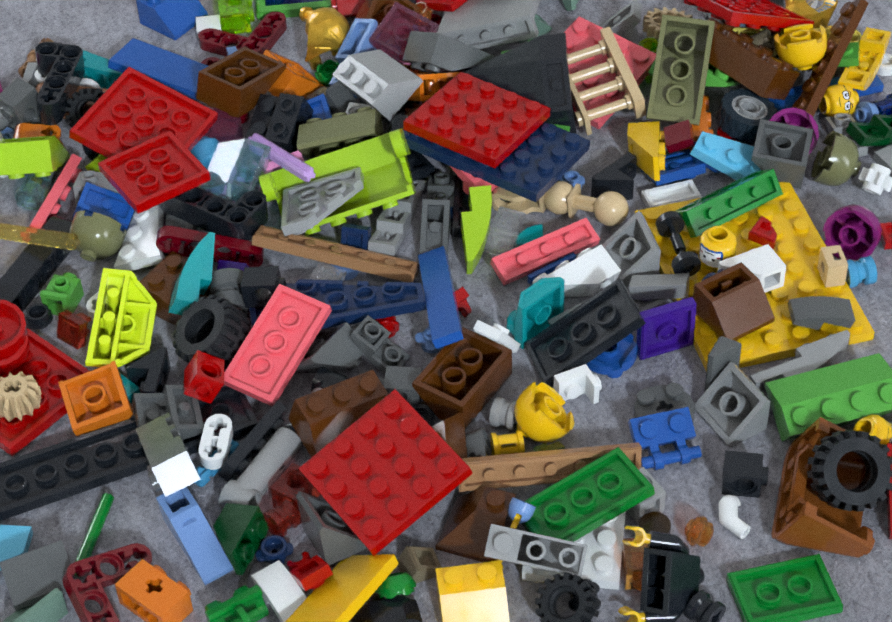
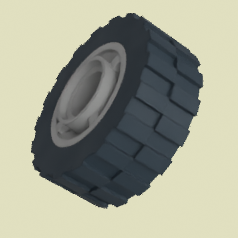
M730 90L729 93L724 94L716 113V120L718 126L722 128L721 130L724 133L729 134L728 136L734 137L739 141L752 143L756 141L760 119L770 120L777 113V108L774 107L773 102L768 100L769 98H762L751 90Z

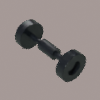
M668 211L661 214L657 218L655 225L661 236L670 237L677 254L671 263L674 273H689V277L695 275L701 268V261L695 252L686 251L682 237L679 234L685 226L682 215L676 211Z

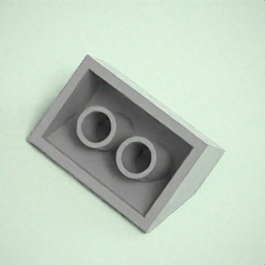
M380 49L348 55L332 74L350 92L373 109H376L389 121L423 82L420 77Z

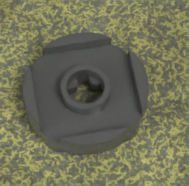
M678 383L656 385L642 389L637 393L634 405V418L661 413L663 411L657 410L662 408L669 409L670 411L689 407L693 422L695 404L690 395L684 392L683 387Z

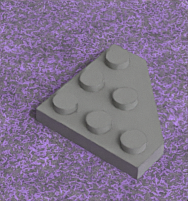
M361 167L283 189L281 228L284 236L303 234L364 188V176Z

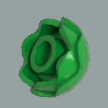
M326 60L323 64H318L317 72H315L316 79L322 85L330 87L329 83L333 77L332 74L337 69L339 63L333 60Z
M407 572L392 573L378 587L376 593L379 594L380 599H383V597L392 599L400 594L409 595L415 592L416 582Z

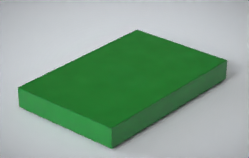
M820 554L730 572L726 576V581L743 622H800L842 613L843 611L842 601Z

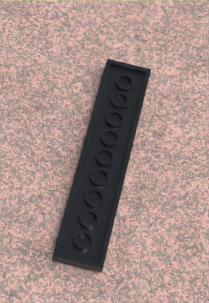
M228 386L220 389L211 404L198 400L203 425L210 416L224 414L232 421L233 440L248 435L259 423L245 394ZM135 417L1 462L0 521L148 470L147 466L150 464L143 447L140 446L139 437L136 432ZM218 427V429L214 431L215 436H219L220 429L224 427ZM202 433L183 440L190 455L199 452Z

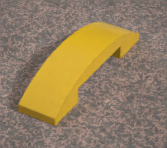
M866 27L859 42V66L845 67L838 84H848L853 89L863 91L868 89L880 68L891 32Z

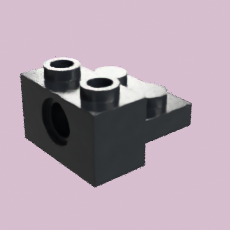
M280 93L279 97L260 94L245 141L250 145L248 138L252 137L254 133H258L287 152L297 151L299 125L306 124V121L311 119L314 110L303 96Z

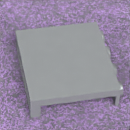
M468 0L454 12L445 11L436 33H441L477 49L536 38L539 32L534 18L541 0Z

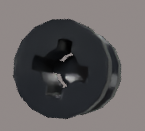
M700 590L687 604L684 616L690 621L720 622L726 611V606L720 601H713L707 591Z

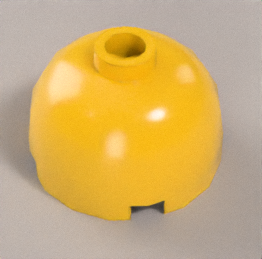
M801 24L785 28L783 35L779 37L777 33L774 37L778 57L793 64V68H797V70L811 69L812 65L819 62L825 55L827 49L826 29L819 25L820 30L814 29L813 24Z
M536 382L531 383L519 395L514 406L517 429L522 430L524 437L541 443L554 442L564 437L573 429L574 417L571 411L566 414L562 407L566 402L562 396L543 382L536 385Z

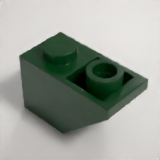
M226 503L213 528L237 575L244 574L247 566L253 560L261 541L267 535L269 526L259 506Z

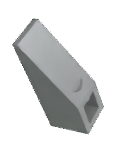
M491 524L484 557L562 574L570 573L573 576L581 577L588 545Z

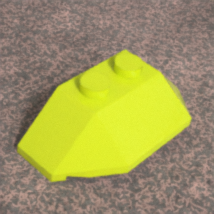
M103 268L85 362L86 366L102 367L115 361L117 367H121L150 353L157 303L137 280L132 271Z

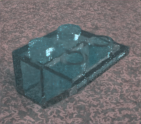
M247 138L218 143L207 169L211 180L201 184L200 188L235 202L246 192L258 190L260 187L259 176L264 175L266 172L271 147Z

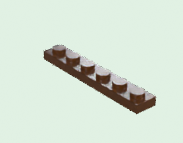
M849 1L840 9L841 15L830 30L831 35L827 41L825 55L812 66V73L803 84V91L792 108L805 110L814 116L869 4L867 1Z

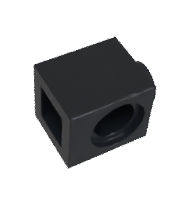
M279 266L244 268L240 287L245 308H264L279 284L287 287L286 279L281 278Z
M725 450L722 494L759 498L761 485L767 486L769 468L763 467V454Z

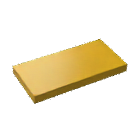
M395 554L375 556L353 555L341 560L332 570L333 575L325 579L324 584L320 587L315 588L285 622H349L399 563Z

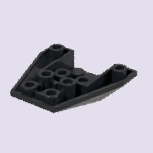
M566 33L538 36L465 72L480 80L493 83L495 86L515 92L517 95L537 101L551 108L550 117L545 122L570 126V132L577 134L569 78Z

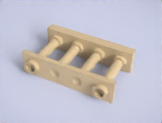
M610 26L600 29L602 40L598 41V44L568 54V65L599 54L607 55L608 57L606 59L607 62L572 74L569 73L572 102L576 109V112H574L575 119L579 127H584L587 136L592 134L590 121L626 108L633 110L636 119L646 116L644 97ZM607 72L615 73L617 76L613 81L578 92L575 83ZM619 90V92L624 91L625 93L623 99L586 111L583 104L584 101Z

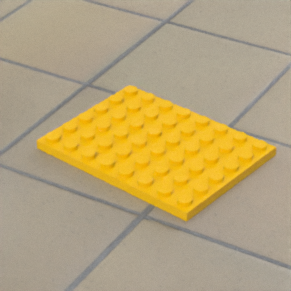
M779 182L783 192L782 195L720 225L732 231L736 236V255L763 246L748 240V234L761 216L765 217L772 223V227L777 233L776 245L773 250L786 265L784 286L765 293L775 317L774 322L736 340L742 345L739 368L795 357L796 348L803 344L812 343L826 338L830 334H836L845 330L850 332L848 345L870 341L874 338L875 332L847 282L845 281V285L825 288L817 267L820 248L826 247L791 183ZM700 198L635 211V213L640 211L643 214L661 250L660 274H675L671 263L677 254L670 237H663L658 233L655 225L657 218L665 212L675 211ZM685 225L679 234L682 237L686 251L695 252L699 256L701 235L690 238ZM701 261L700 270L695 275L689 277V297H693L694 284L701 282L708 273H717L718 268L708 267ZM810 296L849 299L856 321L851 328L823 323L819 330L793 325L787 303L790 299ZM679 298V299H672V300H673V302H676V301L683 300V299H686V298ZM696 314L693 345L705 371H707L708 355L719 336Z

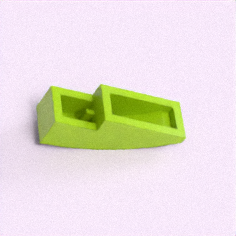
M491 185L469 187L468 202L470 211L461 212V233L467 274L474 272L487 243L492 207Z

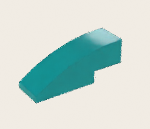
M209 232L190 254L175 283L168 313L182 315L184 310L190 307L191 303L194 301L198 302L199 294H205L212 281L215 233Z

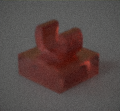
M69 310L60 312L57 338L77 350L86 346V336L90 333L87 325L91 321V317L84 313L76 315Z

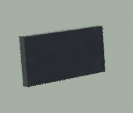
M619 278L528 340L524 345L542 382L553 387L554 375L587 364L646 324L624 282Z

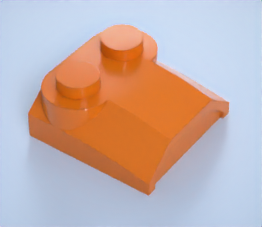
M115 361L66 381L58 382L70 424L76 436L125 421L133 415V408L129 402Z

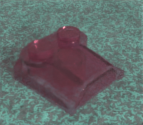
M395 2L370 37L369 42L377 50H382L400 64L411 65L402 60L410 32L437 33L439 24Z

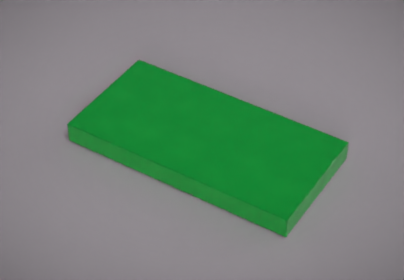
M617 447L525 500V502L534 505L536 508L531 519L526 523H522L527 532L574 542L653 496L655 490L653 485L624 452Z

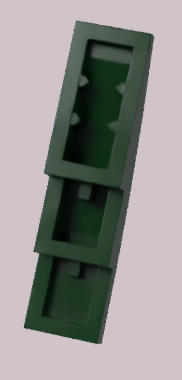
M874 114L869 123L850 122L846 132L860 146L892 144V115Z

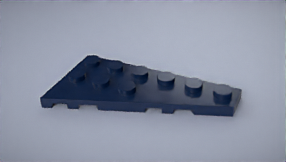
M299 279L295 283H286L288 288L331 306L332 311L321 329L336 327L346 322L348 324H356L362 322L367 315L375 320L427 310L421 283L386 282L383 286H369L368 281H358L357 285H343V280ZM250 308L252 327L264 308Z

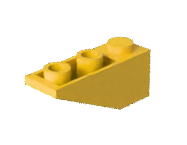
M660 121L628 123V151L637 157L636 165L654 181H660V171L665 170L666 158L664 131H660Z

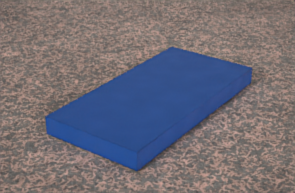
M134 38L108 61V68L123 73L128 67H131L195 101H199L196 99L198 72L208 67V65Z

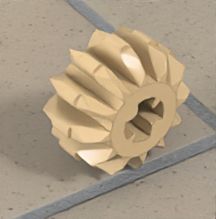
M21 371L17 375L9 372L8 377H0V418L5 417L10 422L17 417L22 421L24 415L33 416L34 409L40 408L42 392L32 375L26 376Z

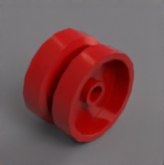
M0 300V374H5L22 365L28 357L30 344L24 313L17 305L7 300Z

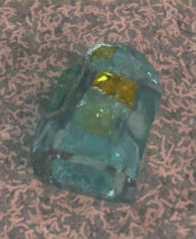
M35 174L29 175L22 185L16 189L14 196L17 206L25 211L38 212L52 189V181L48 176L35 177Z

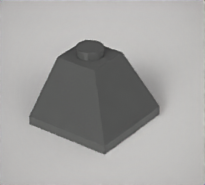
M760 119L751 160L760 170L774 169L778 182L791 183L793 188L801 189L813 129Z
M346 322L318 333L294 374L317 373L322 367L335 372L344 369L351 371L362 362L360 357L363 353L350 337L353 329Z

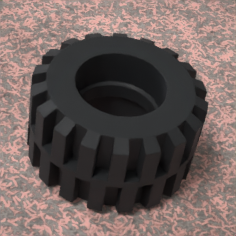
M215 295L203 296L199 298L198 302L194 301L191 303L190 307L182 313L181 319L177 321V328L173 332V337L175 338L173 347L176 349L175 353L188 364L197 350L223 359L225 372L252 329L250 327L251 321L244 312L223 297Z
M845 430L833 432L832 436H825L820 440L822 442L821 445L814 446L812 451L815 455L814 457H809L807 463L812 464L811 471H807V476L812 478L813 483L810 486L813 491L819 493L817 497L821 501L827 502L829 506L859 512L864 511L865 508L872 509L877 506V501L883 502L887 498L884 494L885 491L892 490V483H889L890 477H892L890 466L892 464V457L887 455V452L890 451L887 445L879 443L881 439L876 436H870L867 432ZM852 451L862 458L865 464V476L856 488L848 490L838 480L837 465L843 455Z

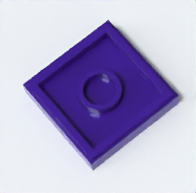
M693 297L640 312L646 324L637 329L636 343L639 360L693 345L697 305Z

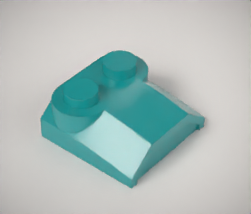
M541 278L521 292L517 310L509 314L506 326L514 336V340L521 344V349L525 348L524 343L550 326L548 323L549 319L564 312L565 280L563 278Z

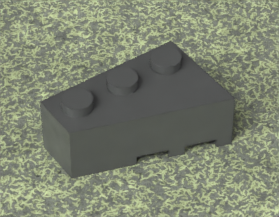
M170 413L136 428L150 464L147 466L148 476L156 492L162 489L166 497L200 480L194 461Z

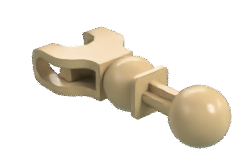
M557 181L537 202H533L501 187H497L492 193L493 209L497 212L516 217L531 212L544 213L547 208L556 215L568 213V217L573 218L579 209L593 212L596 219L603 225L616 226L626 219L629 211L627 200L618 192L608 191L602 193L598 198L581 195L580 184L576 183L573 187L566 181Z

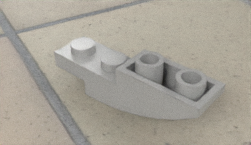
M845 330L836 334H830L826 338L815 342L803 344L796 348L793 360H787L772 368L760 370L750 375V380L768 398L764 386L766 382L824 368L836 363L839 364L847 354L850 332Z

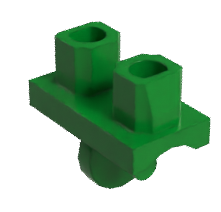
M244 585L234 591L232 598L224 602L215 600L205 606V615L208 622H256L270 615L263 600L262 590L258 585L251 588Z

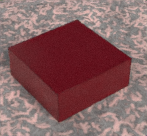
M689 119L664 127L665 146L669 153L694 145L693 128Z

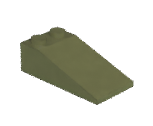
M662 14L647 119L675 123L689 119L691 125L699 126L715 21Z

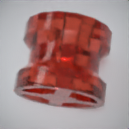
M281 499L277 502L276 508L273 510L268 509L263 513L269 526L268 530L273 535L285 537L290 528H296L302 523L297 509L286 499Z

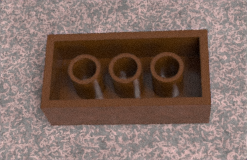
M709 18L708 20L715 21L709 63L762 98L785 100L800 74L793 69L794 65L781 57L777 59L772 56L774 52L763 45L756 46L752 43L754 39L742 32L740 34L734 32V26L725 24V21L720 20L718 22L715 19Z

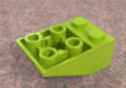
M55 135L0 140V176L8 175L9 179L24 178L25 174L35 173V177L51 176V172L57 171L58 167L63 166V163L70 159L69 152Z

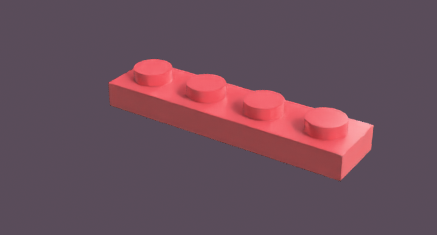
M75 154L71 155L31 222L24 238L25 241L30 243L49 218L57 216L62 206L58 204L59 201H66L72 189L69 184L71 182L75 183L79 172L82 171L78 168L82 160L81 157Z
M584 218L491 258L490 265L503 286L528 276L573 252L578 254L586 248L598 245L600 238L588 219Z

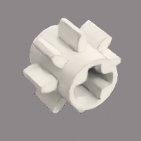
M872 163L869 169L863 167L858 178L860 182H863L861 189L877 196H881L883 190L890 192L892 187V177L889 176L891 170L876 163Z

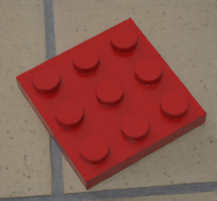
M170 130L98 162L100 172L137 214L211 180L209 171Z

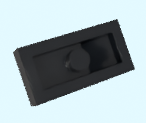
M628 152L592 177L591 197L598 198L602 193L615 191L623 195L626 200H632L634 192L633 179L636 177L637 157Z
M161 347L127 367L128 379L140 388V393L164 392L171 368L167 348Z

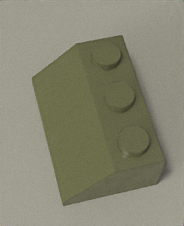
M363 107L357 109V113L347 115L345 112L333 114L332 118L325 120L321 118L309 119L306 121V124L299 125L297 150L306 158L312 159L384 135L381 114L376 109H372V107Z

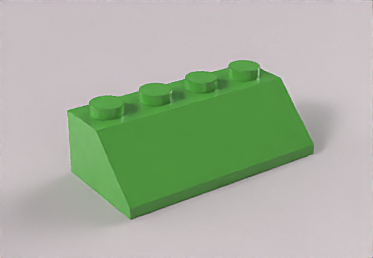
M880 353L764 383L782 442L799 437L819 417L840 427L858 422L863 417L871 414L882 416L892 413V369Z

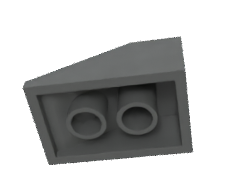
M411 31L402 60L410 63V68L414 70L440 73V70L455 71L476 67L497 56L441 33Z

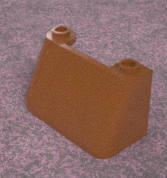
M819 417L793 441L787 450L771 536L773 539L786 545L859 558L869 554L875 543L872 529L866 526L861 527L863 511H847L829 506L827 502L821 501L817 497L819 493L813 491L810 486L813 480L807 476V471H811L812 464L807 463L809 457H814L815 455L812 451L814 446L821 445L822 442L820 440L825 436H832L833 432L845 431V429ZM851 451L843 455L839 460L837 477L845 489H854L864 479L865 464L856 452Z

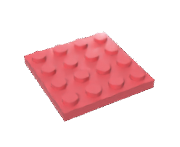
M579 16L564 32L566 33L568 54L598 44V41L602 40L600 29L603 28ZM613 33L639 86L650 74L648 71L656 58V53ZM599 54L568 65L569 73L572 74L607 62L606 59L608 57L607 55ZM607 72L575 83L577 91L581 92L613 81L617 76L615 73ZM619 90L584 101L583 104L586 111L623 99L625 93L624 91L619 92ZM614 113L591 120V126L600 129Z

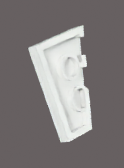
M159 205L139 214L136 211L134 212L114 264L115 269L134 271L157 265L165 258L162 251L156 246L157 231L164 226L163 210Z

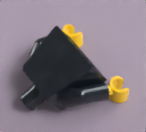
M626 526L624 529L635 532V539L632 542L622 540L624 544L634 547H640L644 543L648 544V547H644L640 603V611H643V613H638L628 606L620 607L618 612L622 615H630L629 620L626 622H676L685 611L692 597L699 592V584L704 581L705 576L703 569L700 567V557L690 555L689 547L676 535L650 531L647 534L643 528Z

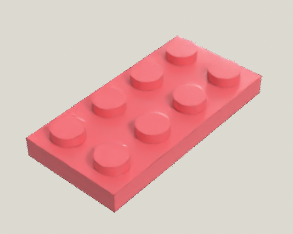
M279 284L224 372V385L273 406L280 398L332 311L331 306Z

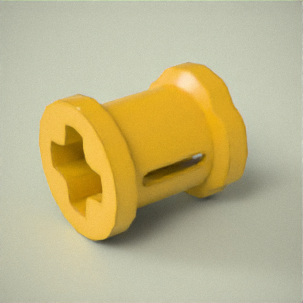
M521 429L511 434L497 435L496 432L490 433L492 455L525 453Z

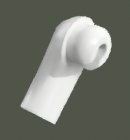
M725 495L718 503L719 522L737 537L743 539L748 535L751 527L738 517V506H741V502L734 495Z

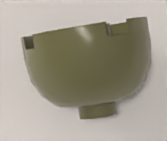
M831 131L822 142L827 146L822 152L818 151L816 154L811 177H814L813 181L826 186H839L847 182L851 176L855 177L858 174L861 162L858 161L859 152L857 145L845 135Z
M85 211L76 212L70 226L69 237L74 248L80 253V257L87 261L95 262L96 259L103 260L114 256L124 241L127 233L126 229L122 232L120 230L122 225L119 222L103 214L93 212L92 216H84Z

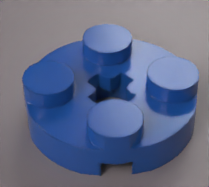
M631 333L611 347L613 351L603 352L586 365L595 373L607 375L610 378L620 377L636 361L637 343L633 340L634 336Z

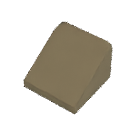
M406 546L397 559L400 572L409 573L416 583L436 577L435 568H442L434 549L430 547Z

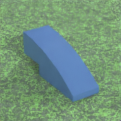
M355 18L335 56L339 64L348 55L373 51L375 49L378 26L376 19ZM333 76L329 85H333L338 80Z

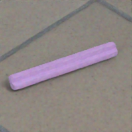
M254 133L252 137L248 138L251 148L301 180L310 182L311 178H315L316 173L313 172V167L260 134Z

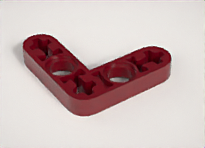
M281 12L268 13L249 37L212 28L204 29L198 35L200 48L206 52L226 57L227 46L234 44L237 50L247 47L263 54L265 50L270 51L286 31V16Z
M134 543L70 564L63 576L62 582L81 622H101L100 620L105 618L103 622H120L103 588L118 582L138 563L137 560L128 562L132 555L135 559L141 558V560L144 559L151 564L152 553L148 547L140 543ZM105 562L112 564L115 567L116 574L107 575L103 573L100 569V564ZM75 573L78 577L87 576L83 583L80 579H73ZM86 600H95L99 603L101 611L97 613L88 611L84 602Z

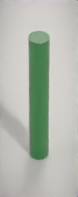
M109 493L102 495L75 562L91 557L114 501L113 495Z

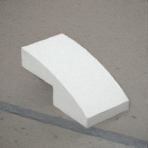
M279 560L251 575L254 584L261 588L265 603L271 605L280 622H285L307 598L295 579Z

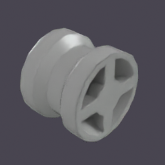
M496 397L490 410V425L495 427L503 425L508 430L516 431L517 422L514 413L516 400L507 402L503 397Z

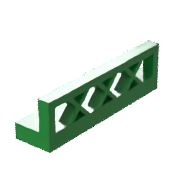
M774 169L755 171L675 211L682 215L690 238L702 235L708 228L720 226L782 195L783 192Z

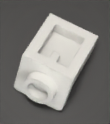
M584 364L554 375L553 389L565 401L586 394L591 403L596 404L599 403V391L602 389V385L598 375L592 374L588 366Z

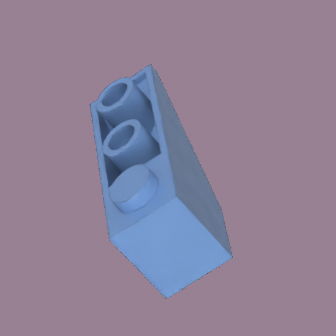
M187 487L166 497L164 494L156 497L163 520L204 585L233 570L213 530Z

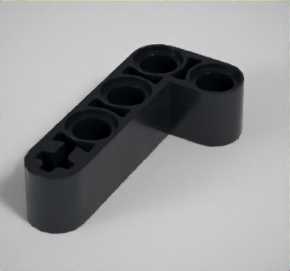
M42 42L35 47L37 70L41 75L47 76L37 95L39 120L44 125H56L62 121L66 113L65 107L70 105L67 101L69 98H73L72 94L76 92L85 74L83 50L76 45Z
M196 187L161 203L164 212L208 232H213L216 235L247 241L252 238L261 225H265L268 221L266 195L258 190L246 192L233 203Z

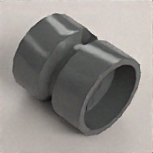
M224 268L214 271L210 283L211 294L223 297L247 315L249 308H245L240 287L244 271L237 268Z

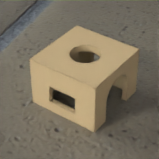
M841 246L821 247L817 268L825 288L845 285L848 263ZM838 253L840 260H834L832 254Z

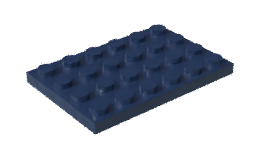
M544 122L496 168H492L403 130L410 149L533 202H537L590 147V140Z

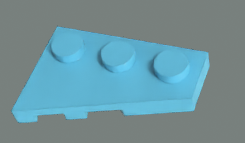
M702 131L690 153L693 157L736 181L755 171H761L751 160L754 146Z

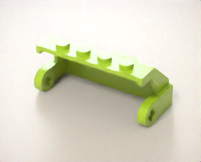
M403 128L303 161L313 167V172L316 173L315 178H311L310 182L361 167L364 176V188L313 228L304 232L305 236L321 231L320 225L329 222L331 227L346 223L345 217L356 214L357 219L373 214L371 208L382 205L383 210L399 205L398 199L416 193L406 157L411 152ZM284 168L259 176L260 186L263 194L266 195L267 202L277 201L281 218L283 189L307 183Z

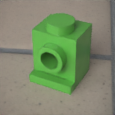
M69 272L64 273L63 276L54 274L46 289L40 292L42 304H45L51 310L52 315L68 318L72 317L84 295L81 280Z

